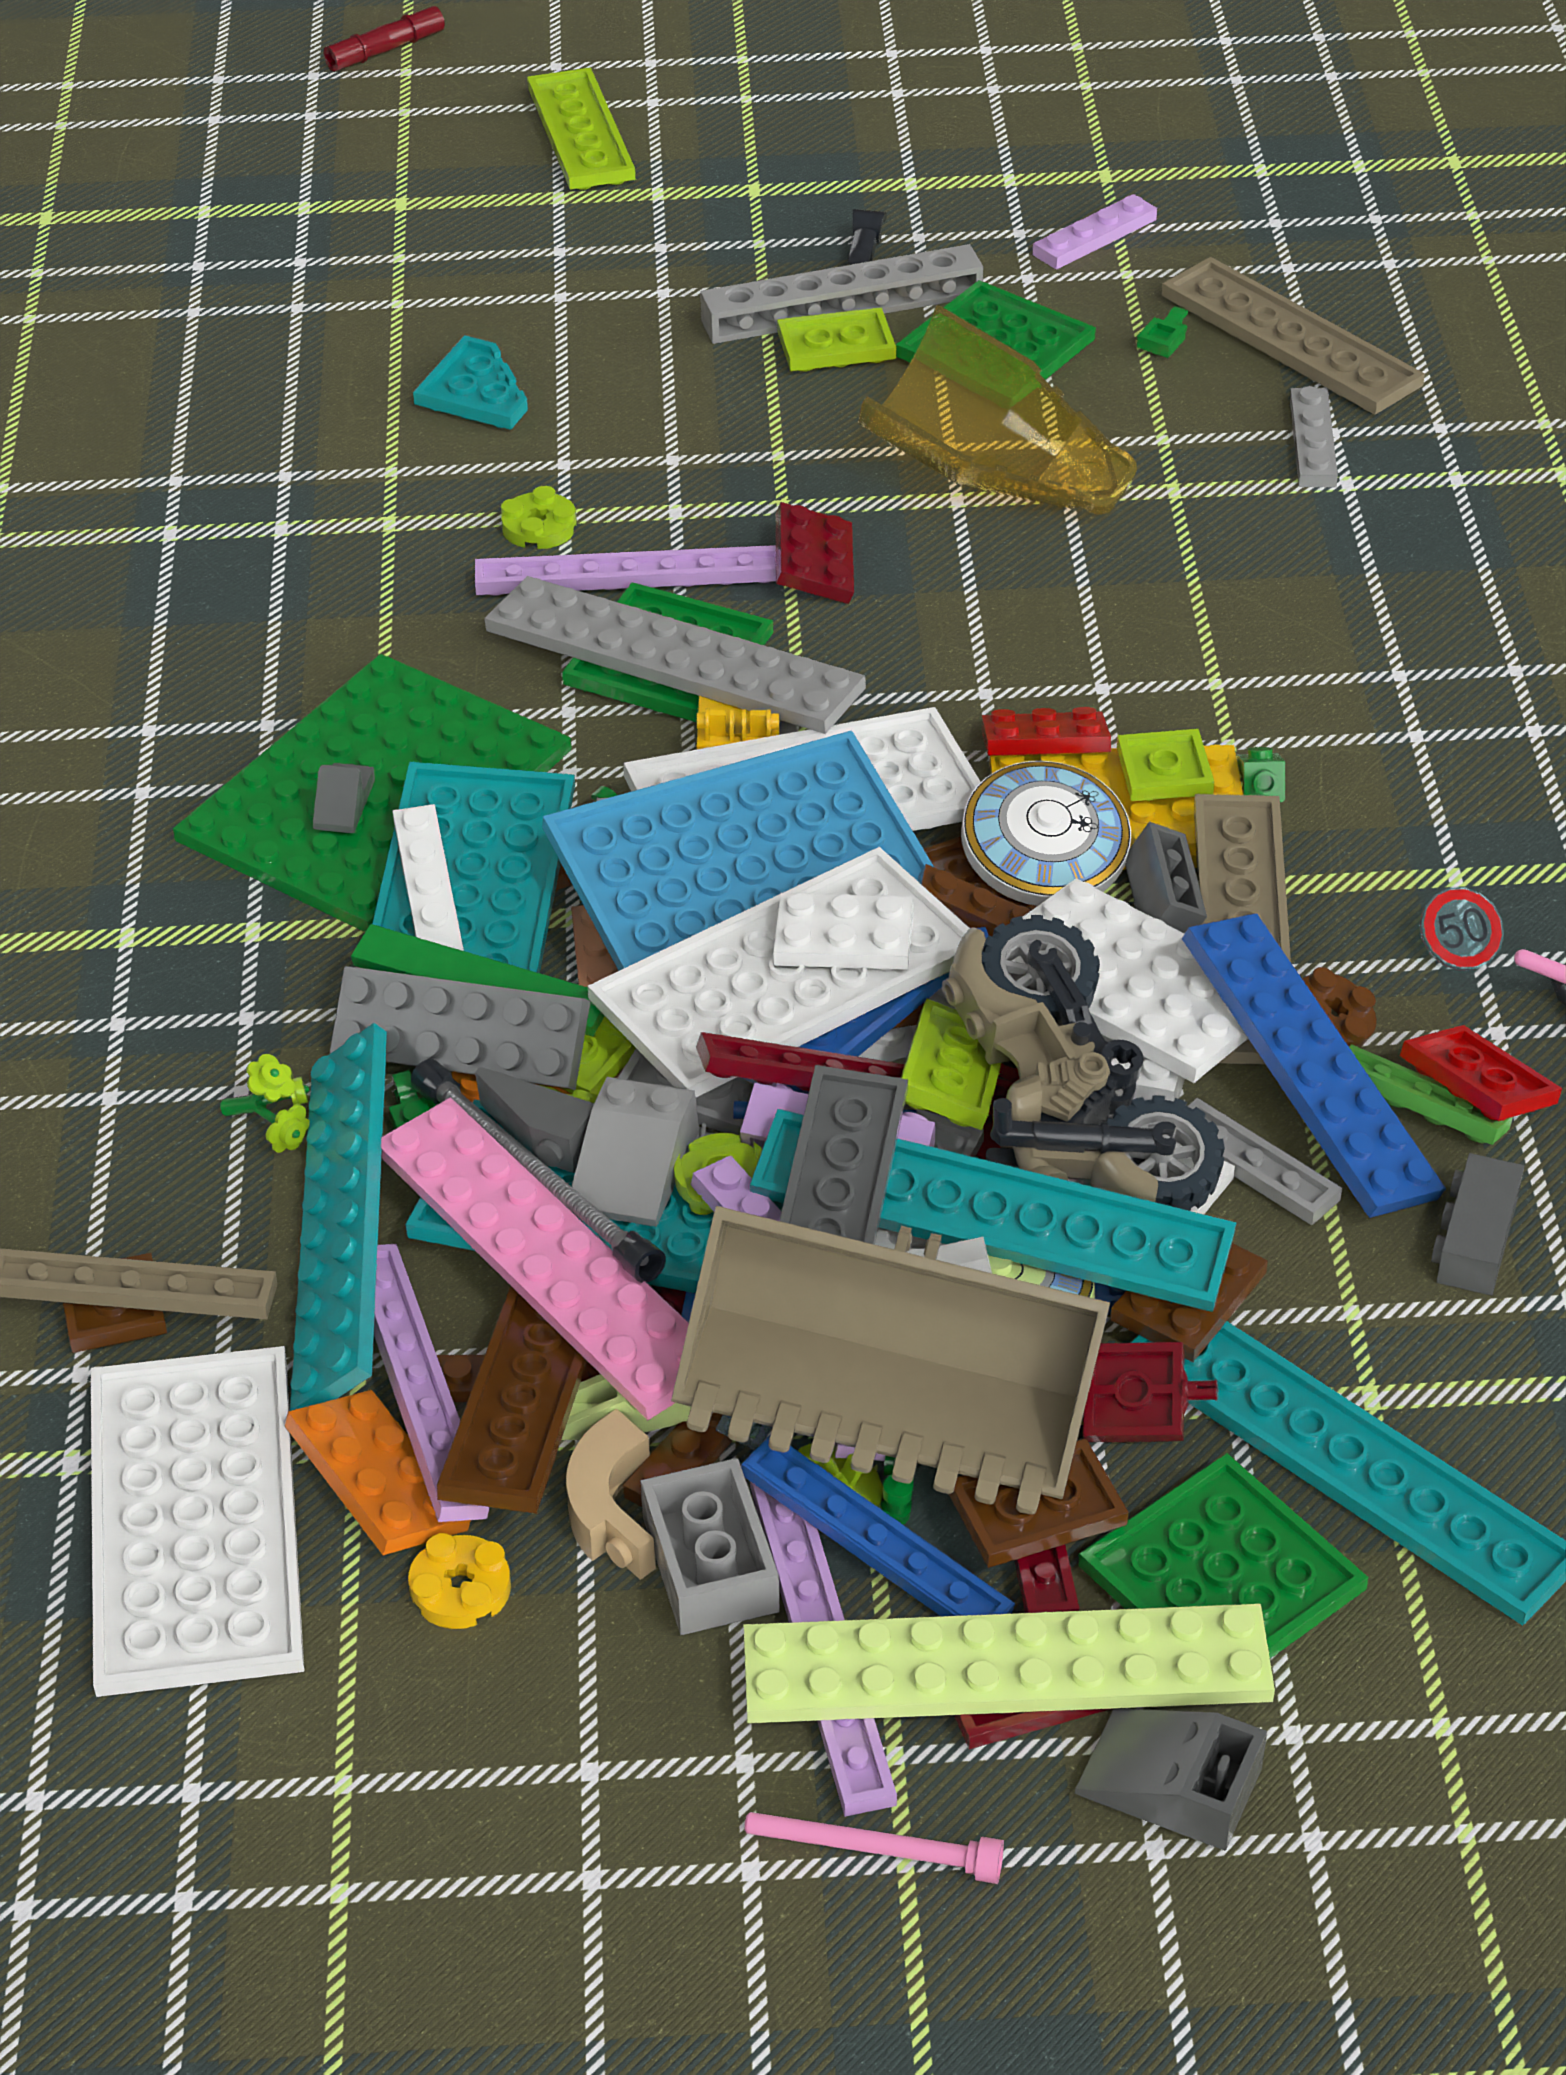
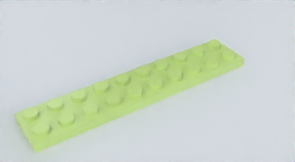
M1261 1604L744 1624L747 1723L1273 1702L1275 1692Z

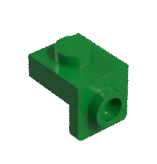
M1252 747L1248 748V754H1237L1239 773L1243 777V795L1279 796L1280 802H1283L1285 800V760L1278 753H1273V748Z

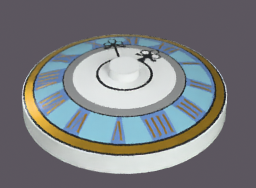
M1028 761L999 769L986 777L974 789L964 810L961 838L969 863L989 886L1009 898L1039 906L1076 878L1093 885L1102 892L1108 889L1119 877L1125 866L1131 843V827L1127 813L1118 797L1108 786L1093 775L1063 763Z

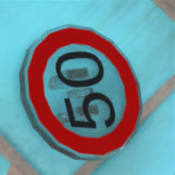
M1466 887L1448 888L1434 895L1423 908L1419 923L1421 938L1429 954L1443 966L1457 971L1476 970L1491 962L1500 951L1504 937L1502 918L1495 905L1482 893Z

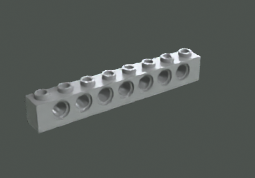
M967 244L700 291L701 322L712 344L778 333L777 319L882 307L885 314L948 303L978 280L983 281V265L971 245Z

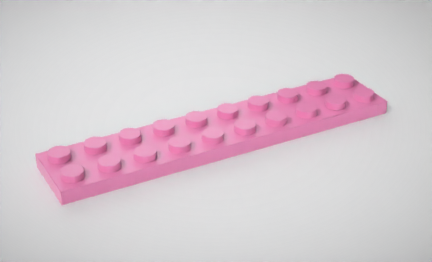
M451 1097L381 1138V1158L647 1420L675 1404V1402H671L689 1323L645 1281L640 1283L623 1268L621 1262L613 1256V1251Z

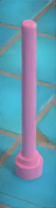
M753 1812L747 1814L744 1827L746 1833L964 1867L965 1873L975 1875L976 1881L998 1884L1002 1868L1004 1840L981 1837L980 1842L970 1840L967 1846Z

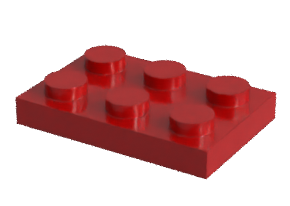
M1077 707L1072 712L1056 713L1054 709L1037 708L1032 710V714H1016L1013 710L998 709L992 711L991 715H982V734L988 756L1111 752V735L1103 712H1097L1092 707Z
M1465 1025L1405 1040L1400 1053V1057L1414 1065L1420 1074L1432 1077L1447 1087L1452 1095L1467 1100L1479 1108L1485 1117L1496 1121H1503L1514 1116L1556 1105L1562 1091L1561 1087Z

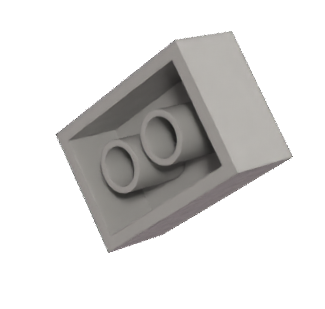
M738 1458L640 1480L643 1520L647 1532L654 1538L655 1557L680 1635L779 1612V1575Z

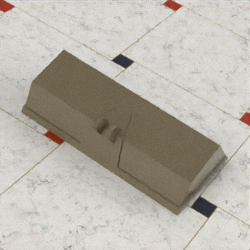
M716 1206L671 1402L691 1406L687 1421L689 1429L705 1432L708 1429L712 1413L715 1412L732 1417L728 1430V1437L731 1440L746 1442L749 1439L754 1422L773 1427L769 1447L775 1451L783 1453L789 1451L794 1433L814 1437L810 1458L823 1463L830 1461L835 1443L854 1447L851 1468L858 1472L869 1473L872 1470L876 1453L894 1457L896 1460L892 1478L895 1481L907 1484L913 1480L917 1463L937 1468L933 1488L938 1492L946 1494L953 1493L958 1474L978 1478L974 1497L978 1502L993 1504L995 1502L999 1484L1018 1488L1020 1491L1016 1509L1019 1512L1030 1515L1037 1512L1041 1494L1063 1499L1110 1302L936 1260L942 1236L931 1233L930 1238L926 1241L924 1257L907 1253L913 1236L911 1234L912 1228L901 1226L895 1248L891 1249Z

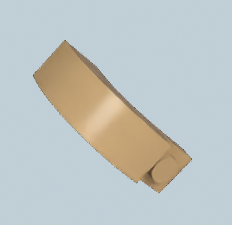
M615 1409L594 1424L583 1435L572 1452L566 1474L569 1519L578 1545L592 1561L607 1551L611 1560L618 1567H627L641 1580L656 1569L654 1538L615 1503L614 1499L622 1490L625 1482L650 1456L649 1437L619 1410Z

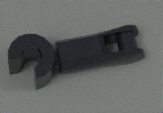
M853 209L854 237L848 257L849 265L873 261L876 243L879 244L881 242V228L883 222L886 221L887 212Z

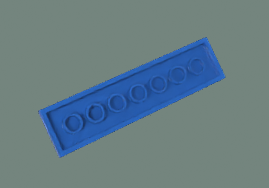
M1258 914L1188 927L1182 937L1183 942L1367 1216L1371 1218L1438 1200L1446 1190V1187Z

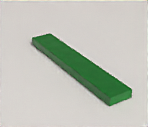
M373 924L369 925L351 955L353 965L364 969L589 1000L588 987ZM591 1001L585 1034L594 1037L605 1015Z

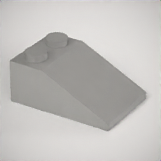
M607 1077L591 1110L572 1188L609 1219L657 1227L676 1184L674 1175L675 1162L679 1154L680 1158H682L683 1155L689 1152V1144L696 1139L699 1132L695 1090Z

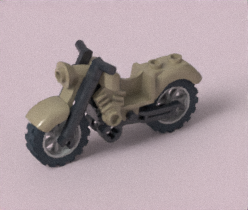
M1031 915L1030 919L1024 920L1022 916L1012 918L1010 924L1006 926L1003 923L998 925L994 929L993 936L988 935L987 938H985L984 932L974 927L968 929L957 947L953 964H951L949 979L942 982L943 993L948 1003L955 1007L965 1023L970 1037L974 1040L978 1039L986 1052L985 1059L988 1064L1012 1061L1018 1068L1020 1080H1017L1008 1089L1006 1099L1000 1098L993 1103V1127L990 1137L1001 1148L992 1147L987 1149L985 1160L1067 1181L1068 1178L1091 1180V1186L1188 1211H1191V1208L1194 1206L1197 1208L1203 1206L1207 1202L1208 1195L1214 1193L1225 1159V1157H1222L1225 1150L1223 1138L1218 1139L1219 1129L1213 1121L1208 1122L1205 1119L1206 1114L1197 1107L1191 1109L1186 1106L1187 1102L1178 1098H1175L1174 1101L1165 1100V1096L1154 1095L1151 1100H1144L1143 1097L1133 1099L1136 1091V1082L1139 1079L1144 1061L1143 1053L1136 1044L1127 1040L1119 1039L1108 1043L1102 1037L1094 1018L1089 1012L1100 975L1098 973L1100 960L1098 955L1094 956L1093 954L1095 949L1093 943L1089 939L1084 940L1082 931L1075 926L1069 928L1064 925L1063 920L1053 917L1051 921L1043 919V915ZM1018 956H1021L1025 964L1014 962L1012 960ZM1010 973L1022 975V977L1015 981ZM1113 1059H1117L1121 1064L1129 1062L1130 1067L1125 1069L1123 1065H1112L1111 1062ZM1122 1089V1095L1118 1096L1115 1091ZM1109 1115H1114V1116H1113V1119H1111V1118L1108 1119V1116H1109ZM1176 1142L1180 1143L1182 1147H1176ZM1085 1149H1094V1150H1098V1152H1096V1151H1084V1150H1085ZM1191 1157L1194 1163L1193 1169L1177 1159ZM1169 1169L1179 1176L1167 1178Z

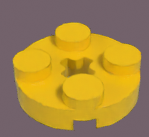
M446 1533L433 1535L426 1542V1548L415 1557L408 1575L410 1596L413 1604L415 1602L421 1609V1615L428 1622L449 1629H465L477 1625V1618L484 1617L490 1612L493 1617L505 1606L511 1591L510 1569L505 1559L503 1547L499 1543L471 1535L451 1536ZM467 1576L469 1579H472V1582L464 1581L460 1588L452 1587L451 1578Z

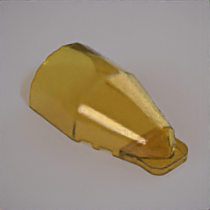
M937 305L934 309L931 321L917 352L887 400L881 405L867 396L863 400L860 409L858 424L862 428L961 486L1066 509L1082 507L1093 514L1103 515L1109 513L1116 506L1131 485L1137 471V464L1134 458L1112 444L1081 411L1076 413L1063 399L1064 393L1057 386L1052 388L1040 375L1041 369L1032 360L940 305Z

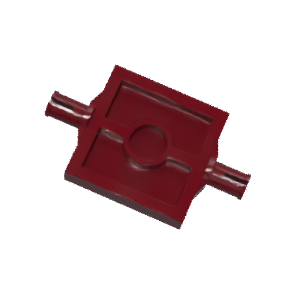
M1183 1342L1100 1343L1084 1409V1439H1087L1088 1442L1184 1441V1414L1189 1400L1218 1401L1217 1379L1188 1381L1184 1370Z

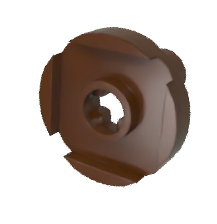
M1316 968L1312 974L1304 977L1302 980L1347 1045L1350 1046L1352 1044L1361 1048L1376 1028V1013L1373 1009V1006L1376 1004L1374 994L1369 989L1356 986L1348 979L1334 974L1328 968ZM1331 1009L1334 1010L1339 1016L1337 1017L1331 1014Z

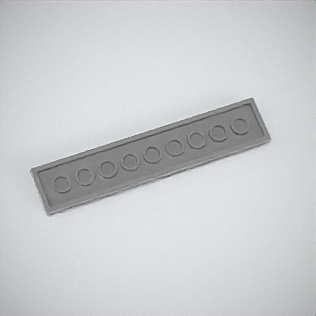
M527 576L484 618L486 631L748 711L771 709V713H779V720L824 734L829 731L866 689L865 675Z

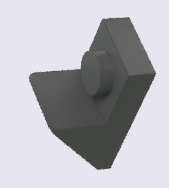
M341 763L320 766L313 817L314 829L355 833L375 781L374 767Z

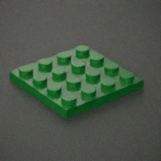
M978 280L896 344V357L1014 406L1094 341L1096 327Z
M633 582L617 601L621 604L637 607L665 617H671L699 627H705L733 637H739L760 645H765L773 634V620ZM574 657L562 672L563 685L697 722L699 695Z
M1228 1453L1129 1519L1127 1525L1116 1528L1079 1554V1567L1124 1609L1261 1604L1270 1659L1367 1590L1369 1578Z

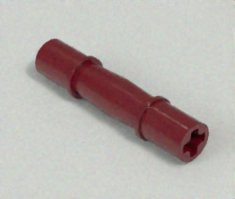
M436 6L428 7L410 15L405 14L401 17V20L381 25L361 35L353 34L350 38L324 47L323 55L325 62L333 72L359 62L364 63L368 60V57L390 51L408 42L416 43L419 39L444 30V18Z

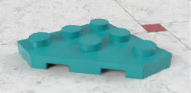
M465 335L413 392L415 405L510 430L528 411L527 397L523 390L520 391L517 387L516 378L509 365L503 362L501 351L497 344Z

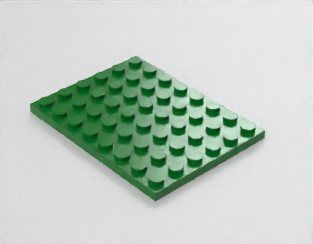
M380 653L173 828L174 838L180 844L366 932L369 925L373 923L395 827L393 810H399L409 762L548 772L572 750L571 737ZM341 763L374 767L375 781L355 833L317 830L313 828L318 771L321 765Z

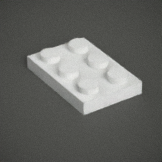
M781 893L773 951L774 966L804 965L805 967L837 966L839 968L908 969L913 918V896Z

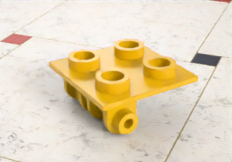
M699 696L697 749L779 735V713H771V709L748 711Z

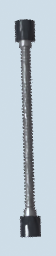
M427 1059L415 1067L411 1075V1085L427 1100L433 1101L436 1105L451 1097L571 1212L612 1245L613 1256L621 1262L623 1268L638 1282H651L661 1274L666 1264V1256L661 1249L650 1240L641 1237L635 1231H623L588 1200L582 1197L581 1194L555 1174L554 1171L548 1168L521 1143L476 1107L475 1104L463 1096L460 1091V1084L453 1079L451 1073L434 1059Z

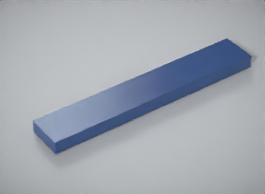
M771 1434L742 1463L741 1469L746 1479L941 1617L1012 1613L1015 1605L1014 1602L791 1446L789 1451L784 1453L770 1449L769 1440Z

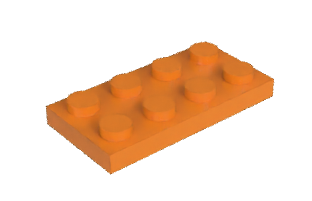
M372 1390L288 1411L285 1428L382 1555L424 1544L433 1535L439 1533H446L452 1536L468 1531L471 1520L438 1522L410 1438Z

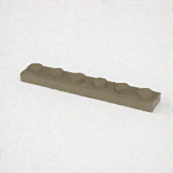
M0 1249V1297L267 1320L278 1285L275 1271Z

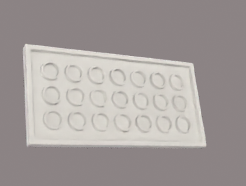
M935 707L833 725L826 734L809 729L624 763V778L632 792L852 730L912 831L962 822L967 801L974 789L981 783Z
M878 847L783 893L913 896V918L908 969L839 968L837 966L805 967L804 965L774 966L773 951L780 902L779 894L588 985V998L674 1087L695 1090V1097H698L736 1078L735 1076L719 1078L709 1072H705L696 1050L701 1032L799 1047L949 972L957 947L964 934L970 928L884 850Z
M284 1346L91 1368L93 1686L96 1697L304 1672L291 1434L285 1428L286 1417L289 1411V1396Z

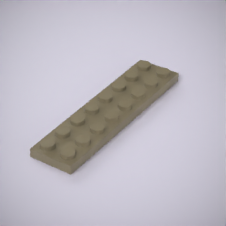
M1212 257L1162 283L1163 297L1375 415L1419 389L1424 384L1425 373Z
M1195 794L1194 821L1197 880L1207 918L1202 924L1257 913L1291 962L1279 796ZM1249 1039L1219 1062L1227 1064H1265Z

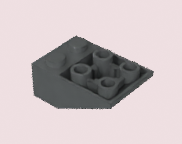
M1114 1708L1075 1789V1794L1226 1851L1262 1770L1267 1731L1214 1712Z

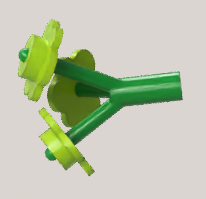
M263 1054L257 1062H250L246 1067V1071L250 1076L247 1080V1087L253 1094L223 1099L220 1105L221 1112L224 1116L257 1113L272 1123L266 1131V1139L272 1143V1149L277 1153L283 1152L286 1148L294 1150L302 1143L306 1130L310 1125L309 1119L305 1117L306 1109L301 1105L309 1102L307 1096L309 1087L304 1084L302 1076L293 1077L289 1066L280 1064L273 1055ZM292 1098L293 1106L288 1111L283 1109L276 1115L266 1108L267 1104Z

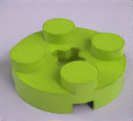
M539 486L531 493L505 500L501 504L503 535L516 546L525 548V542L537 543V549L553 548L571 539L574 534V526H577L574 504L566 497L556 494L555 489L550 486Z
M732 1133L710 1134L694 1140L689 1144V1152L683 1155L682 1158H680L679 1154L674 1165L675 1183L679 1195L689 1203L691 1211L695 1214L707 1215L714 1212L702 1199V1195H699L691 1186L693 1173L731 1155L752 1178L763 1150L761 1146L754 1141V1148L749 1144L741 1143V1136Z

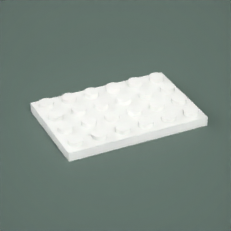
M1077 878L1022 917L1024 920L1030 919L1031 915H1043V919L1051 921L1053 917L1064 921L1065 926L1069 928L1075 926L1082 931L1084 940L1089 939L1095 947L1093 954L1094 956L1098 955L1100 960L1098 971L1100 975L1089 1012L1094 1018L1100 1033L1112 1040H1127L1136 1044L1144 1057L1192 1083H1195L1248 1039L1183 942L1182 937L1184 933L1166 925L1162 920L1155 919L1131 907L1128 903L1118 900ZM1018 956L1012 960L1014 962L1025 964L1021 956ZM1010 973L1015 981L1022 977V975Z

